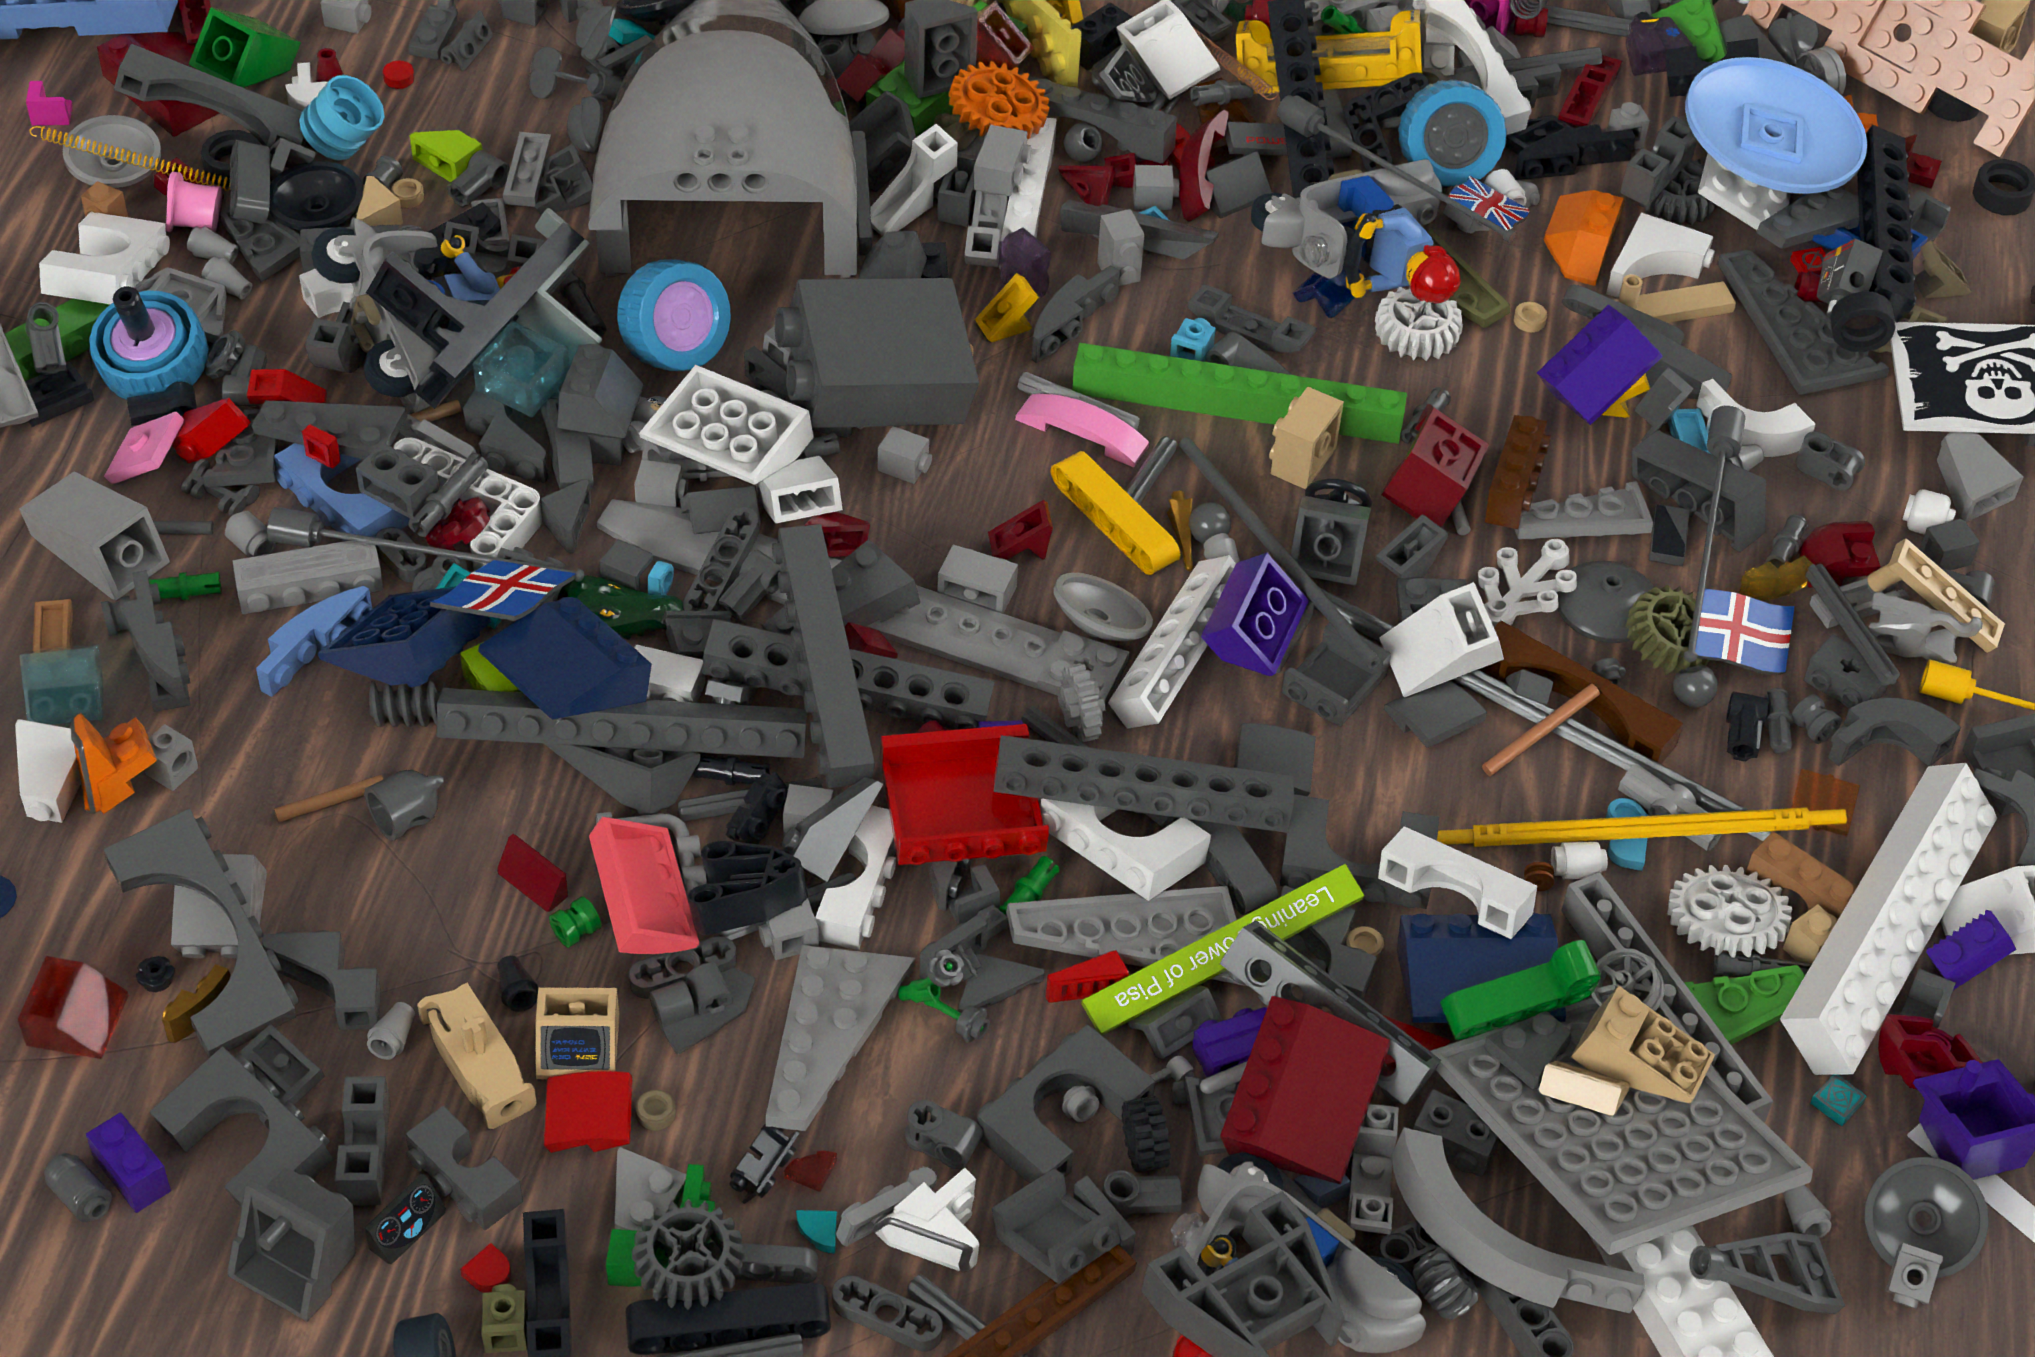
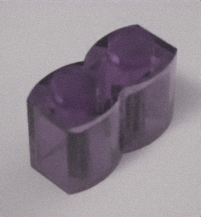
M1023 227L1009 233L1002 242L1001 254L1004 262L1001 265V281L1006 285L1018 273L1026 278L1039 297L1038 299L1046 295L1050 279L1047 270L1051 261V252Z

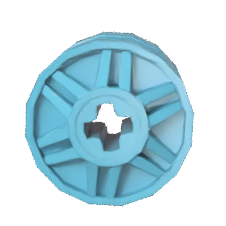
M348 75L335 76L327 82L318 93V96L302 111L299 119L301 132L306 141L320 154L335 160H346L352 157L382 125L384 109L378 95L366 83Z

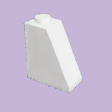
M18 719L15 728L19 789L26 815L39 821L49 820L62 823L81 785L74 743L71 741V729Z

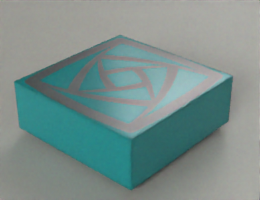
M1833 1075L1813 1095L1810 1104L1840 1126H1843L1864 1104L1867 1096L1839 1075Z

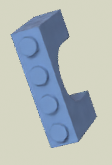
M297 443L274 455L277 469L275 477L278 483L284 489L289 488L295 493L304 507L313 509L324 525H331L338 532L368 537L374 536V538L382 529L389 527L403 529L409 525L410 518L364 493L344 494L334 491L327 486L328 482L335 475L360 461V458L340 454L341 462L336 467L330 468L306 456L304 445Z

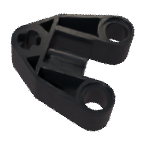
M715 841L707 844L701 850V858L708 884L694 887L687 895L695 930L702 935H710L768 921L803 903L808 897V891L802 864L798 858L773 846Z

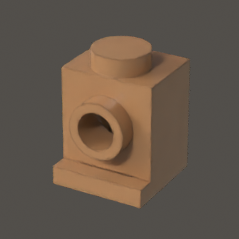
M96 181L81 195L85 216L90 212L128 217L124 195L120 190Z

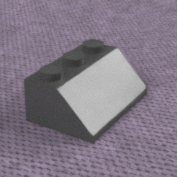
M914 0L905 2L904 76L917 98L950 91L955 75L958 76L960 69L967 70L969 64L976 68L978 18L976 8L951 0Z
M579 344L560 390L557 428L625 439L644 384L613 349H606L597 344Z

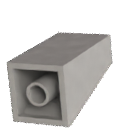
M75 471L19 508L27 528L34 539L115 601L135 588L133 572L147 570L148 577H150L170 563L146 506Z

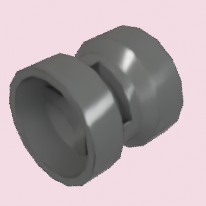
M1816 694L1804 698L1791 714L1793 722L1800 728L1805 727L1808 737L1816 744L1823 743L1832 737L1842 723V719L1834 711L1825 709V702Z

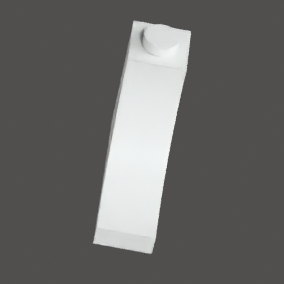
M1641 213L1611 271L1606 294L1618 298L1623 278L1630 274L1637 275L1641 279L1660 274H1677L1698 279L1703 267L1709 269L1715 254V250L1710 249L1713 236Z

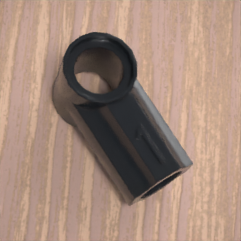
M174 382L161 393L127 397V406L132 426L144 424L176 411L183 416L185 412L197 408L195 390L192 385L186 382Z
M1734 691L1731 693L1726 723H1730L1727 752L1735 760L1746 762L1751 758H1757L1760 750L1761 731L1767 716L1768 698Z

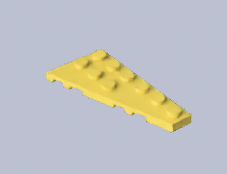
M998 0L999 3H1003L1007 15L1028 25L1027 44L1033 58L1036 57L1042 74L1054 83L1078 88L1081 31L1078 28L1070 29L1071 22L1067 19L1061 20L1059 12L1045 0Z

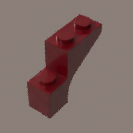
M889 28L867 56L858 54L837 79V84L855 101L866 105V91L904 61L905 31L901 29L898 32Z

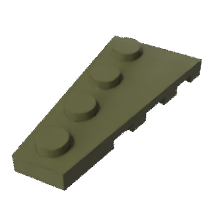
M1432 229L1427 231L1432 237L1433 246L1443 247L1460 269V287L1449 300L1456 301L1457 308L1461 310V315L1483 328L1510 313V304Z

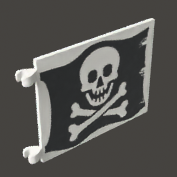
M1895 322L1896 328L1890 343L1903 431L2035 434V325Z

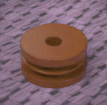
M1546 862L1530 863L1524 869V880L1537 885V891L1548 890L1555 883L1554 868Z

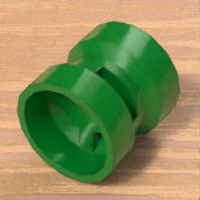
M584 896L574 900L570 905V909H559L549 915V923L554 934L566 948H570L578 943L584 933L591 935L602 927L596 909Z

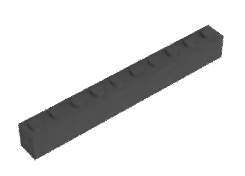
M443 688L437 702V737L792 758H804L807 713L805 709L646 700V702L552 720L522 692Z

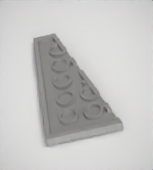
M802 945L766 1113V1127L772 1126L806 1131L827 1100V1093L836 1080L839 1081L851 1057L857 1055L882 1018V1011L890 999L894 1000L898 994L900 984L915 969V958Z

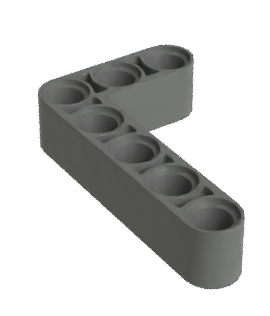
M1474 1203V1205H1475L1481 1212L1484 1213V1211L1482 1210V1208H1481L1478 1204ZM1415 1220L1391 1231V1234L1384 1235L1379 1244L1377 1257L1395 1261L1402 1265L1413 1277V1265L1419 1262L1420 1258L1429 1251L1433 1252L1440 1246L1436 1242L1435 1244H1430L1424 1241L1425 1239L1434 1240L1420 1223ZM1389 1255H1396L1401 1259H1393ZM1467 1269L1470 1277L1474 1280V1285L1477 1287L1478 1292L1523 1357H1550L1545 1352H1552L1558 1357H1572L1574 1343L1549 1306L1534 1303L1492 1285ZM1524 1319L1531 1320V1321H1533L1536 1325H1530V1324L1524 1322L1523 1320H1524Z

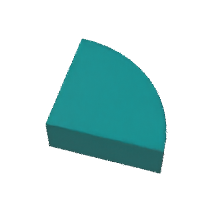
M796 1210L797 1227L801 1235L803 1234L809 1242L814 1244L816 1249L835 1254L837 1211Z

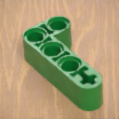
M1577 940L1557 949L1553 953L1550 962L1454 992L1442 999L1440 1005L1455 1039L1463 1040L1526 1020L1545 1011L1551 1012L1578 1003L1588 998L1594 992L1601 979V974L1586 941Z

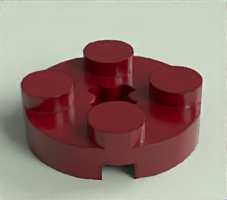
M479 497L470 498L465 501L459 498L452 506L449 516L444 519L441 518L429 531L428 535L425 536L430 547L456 551L452 545L461 540L466 545L483 531L490 520L486 513L490 512V509Z

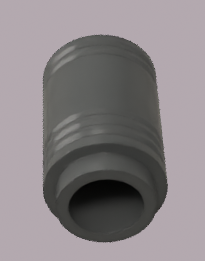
M63 1153L53 1158L47 1164L44 1171L47 1186L79 1221L89 1222L98 1220L107 1213L112 1200L111 1192L78 1156Z

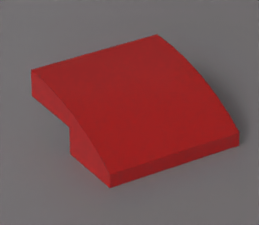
M592 1071L547 1078L544 1146L549 1152L553 1153L583 1145H588L593 1152L630 1144L632 1075L629 1072Z

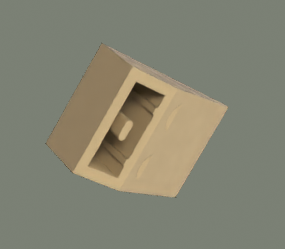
M1618 985L1594 1013L1571 1058L1592 1072L1628 1082L1630 1088L1691 1103L1715 1054L1702 1043L1694 1040L1673 1025L1670 1020L1662 1017L1645 1005L1638 997L1630 994Z

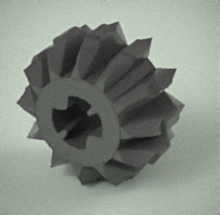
M1438 1247L1433 1252L1429 1251L1420 1258L1419 1262L1413 1265V1278L1417 1282V1288L1422 1292L1424 1299L1430 1303L1432 1309L1437 1310L1441 1317L1453 1320L1457 1316H1462L1471 1310V1306L1478 1302V1289L1474 1285V1280L1470 1277L1467 1269L1441 1247Z

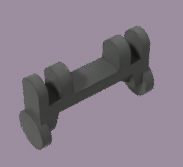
M200 459L196 462L192 473L181 486L182 492L186 494L191 492V496L196 499H201L206 492L221 499L218 503V510L224 513L229 511L230 516L242 512L248 504H253L260 494V488L255 484H250L240 491H230L222 486L205 488L203 476L210 469V463L205 459Z

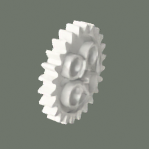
M1709 865L1708 873L1696 868L1694 876L1685 873L1683 874L1682 881H1675L1674 889L1670 890L1667 915L1671 916L1670 924L1678 926V935L1688 934L1687 943L1701 942L1700 950L1704 951L1711 946L1715 948V955H1720L1723 950H1728L1732 958H1735L1737 951H1742L1746 957H1751L1752 949L1760 954H1765L1766 946L1775 949L1778 941L1785 940L1786 932H1789L1792 907L1788 906V896H1780L1781 887L1770 888L1771 879L1757 880L1758 872L1755 871L1748 876L1744 875L1743 867L1738 868L1736 872H1731L1728 865H1724L1722 871H1717L1715 867Z

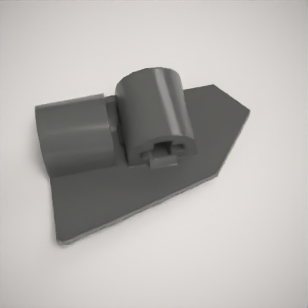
M706 963L691 970L686 977V981L681 980L650 991L649 999L653 1012L674 1052L681 1054L744 1014L755 984V977L736 968L720 972L717 964Z

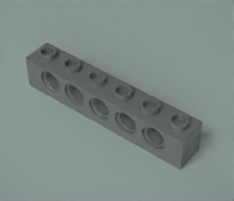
M1257 920L1241 929L1219 963L1228 970V975L1234 981L1242 985L1247 984L1256 991L1258 998L1267 1006L1271 996L1309 1004L1320 1010L1324 1006L1329 1008L1334 1016L1389 1039L1391 1044L1387 1054L1394 1058L1396 1070L1388 1068L1384 1062L1376 1084L1382 1087V1093L1394 1102H1401L1406 1105L1416 1098L1442 1061ZM1261 960L1267 961L1271 966V976L1266 975L1262 971ZM1292 983L1297 984L1301 988L1303 993L1302 1000L1293 995L1291 990Z

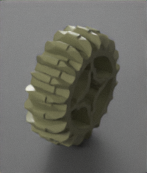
M1668 585L1660 589L1655 586L1648 592L1641 594L1629 610V617L1625 627L1629 629L1627 639L1635 641L1632 650L1641 651V661L1650 660L1653 663V669L1659 666L1663 667L1665 675L1673 670L1677 673L1681 669L1691 666H1706L1710 661L1697 658L1694 662H1688L1684 659V652L1688 651L1696 602L1693 598V592L1686 595L1680 586L1674 590Z

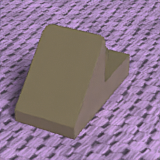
M1931 240L1920 247L1925 258L1922 261L1925 269L1915 276V280L1924 298L1966 296L1971 293L1962 270Z

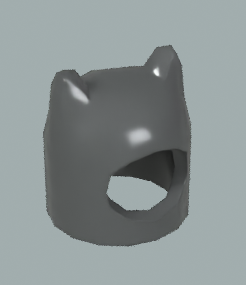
M410 769L399 771L365 788L364 795L367 807L381 833L390 841H394L402 837L406 830L430 822L435 817L438 809L437 790L443 784L444 777L441 775L426 776Z

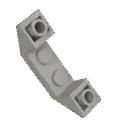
M1369 1103L1352 1154L1351 1187L1347 1225L1352 1229L1391 1234L1393 1198H1390L1392 1178L1391 1154L1397 1139L1399 1107Z

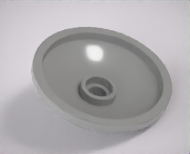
M816 0L803 10L798 21L809 33L822 35L850 34L882 25L889 19V9L879 0Z
M105 115L86 120L70 131L65 142L66 145H69L70 136L73 134L74 138L71 146L74 147L75 139L79 135L77 148L81 147V140L84 137L85 142L82 148L85 150L87 141L90 139L91 143L88 151L91 152L93 142L96 140L94 153L98 152V145L102 142L100 155L104 153V146L107 143L106 156H109L110 147L113 145L111 158L115 157V150L119 147L118 160L121 158V151L124 148L125 153L122 160H126L127 152L130 150L129 163L132 162L133 153L136 151L134 164L138 163V156L141 153L140 166L143 165L145 155L148 156L145 163L146 168L149 166L151 156H153L151 169L155 168L156 159L159 158L160 161L161 146L156 133L145 123L127 116ZM63 144V159L67 169L74 177L89 185L99 181L113 188L127 187L142 181L153 172L150 170V167L145 169L144 166H134L133 163L128 164L127 161L123 163L121 160H112L110 157L105 158L104 155H94L93 152L88 153L87 150L83 152L81 149L77 150L76 147H66Z
M1066 573L1061 575L1054 585V595L1060 608L1077 627L1091 637L1114 641H1132L1146 636L1152 627L1153 619L1145 605L1131 593L1110 581L1084 573Z

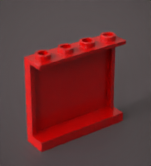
M1027 724L881 736L880 763L898 865H922L928 862L939 861L958 862L963 859L997 858L1017 854L1033 855L1047 851L1049 825H1043L1038 798L993 792L1000 737L1003 735L1029 739Z

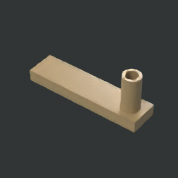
M1633 274L1626 275L1623 278L1619 299H1613L1666 323L1734 312L1736 305L1724 281L1640 295L1643 281L1639 276Z
M1907 538L1896 544L1891 560L1887 565L1868 575V584L1875 592L1879 593L1903 580L1935 609L1950 613L1959 622L1969 623L1973 617H1979L1983 623L1982 629L1975 636L1969 638L1986 653L1997 648L2005 623Z

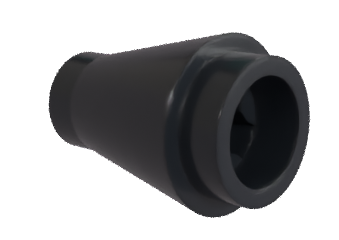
M516 956L502 958L497 964L502 1003L515 1012H523L532 1008L538 999V985L523 968Z

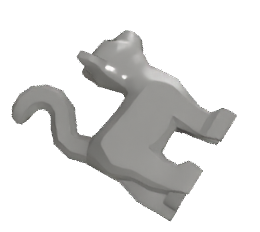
M1874 593L1872 609L1881 610L1879 622H1870L1869 630L1885 652L1901 657H1923L1926 660L1931 659L1952 664L1957 662V656L1954 653L1955 639L1958 636H1975L1982 629L1983 623L1979 617H1973L1969 623H1962L1950 613L1932 610L1919 602ZM1938 625L1945 627V629L1930 632L1932 627Z

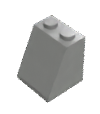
M222 854L229 868L228 871L224 872L229 884L237 883L245 897L246 903L241 906L247 918L254 915L260 925L267 870L254 854ZM175 885L171 945L178 952H182V956L186 958H204L206 952H221V957L237 958L238 939L236 932L223 910L205 895L195 890Z

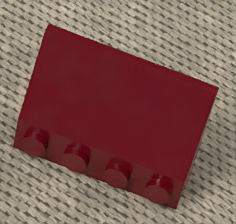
M180 32L121 34L97 46L102 74L114 86L119 67L131 44L192 67L188 64L195 49L193 43L187 44L186 37ZM126 95L173 137L220 113L194 103L175 100L144 102Z
M1271 996L1220 1134L1228 1154L1246 1152L1270 1161L1276 1168L1341 1185L1391 1044L1390 1040L1309 1004Z

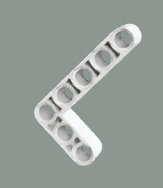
M403 438L396 442L393 447L403 451L407 456L422 464L430 465L437 471L439 489L466 461V459L416 438ZM489 469L483 472L460 497L462 501L479 497L490 509V512H486L490 517L487 526L471 541L472 554L497 558L501 547L513 551L514 547L523 548L542 524L539 493L527 485ZM473 561V569L476 571L488 563Z

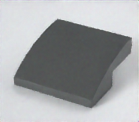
M1446 681L1405 698L1402 696L1384 705V710L1404 733L1412 730L1426 748L1485 721L1487 711L1470 694L1451 681Z
M1242 723L1238 731L1234 768L1294 776V794L1308 796L1311 792L1316 737L1281 726Z

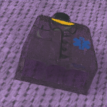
M1640 12L1635 15L1633 21L1629 24L1625 42L1634 76L1667 72L1666 50L1693 46L1671 18H1651L1647 12Z

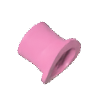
M172 172L169 176L167 189L166 232L171 233L174 226L203 228L206 226L215 232L222 207V187L186 182L180 172Z

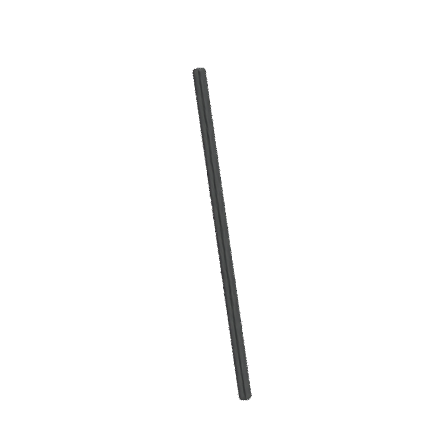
M1285 571L1287 576L1294 582V584L1297 587H1299L1297 583L1291 578V576ZM1318 587L1355 630L1381 643L1379 637L1395 627ZM1475 670L1452 679L1536 724L1555 711V709L1548 705H1542L1516 695L1509 685L1480 670ZM1571 717L1551 731L1626 771L1634 764L1640 765L1669 786L1675 783L1685 786L1694 795L1696 804L1708 813L1748 811L1745 807ZM1773 831L1747 832V834L1764 841Z

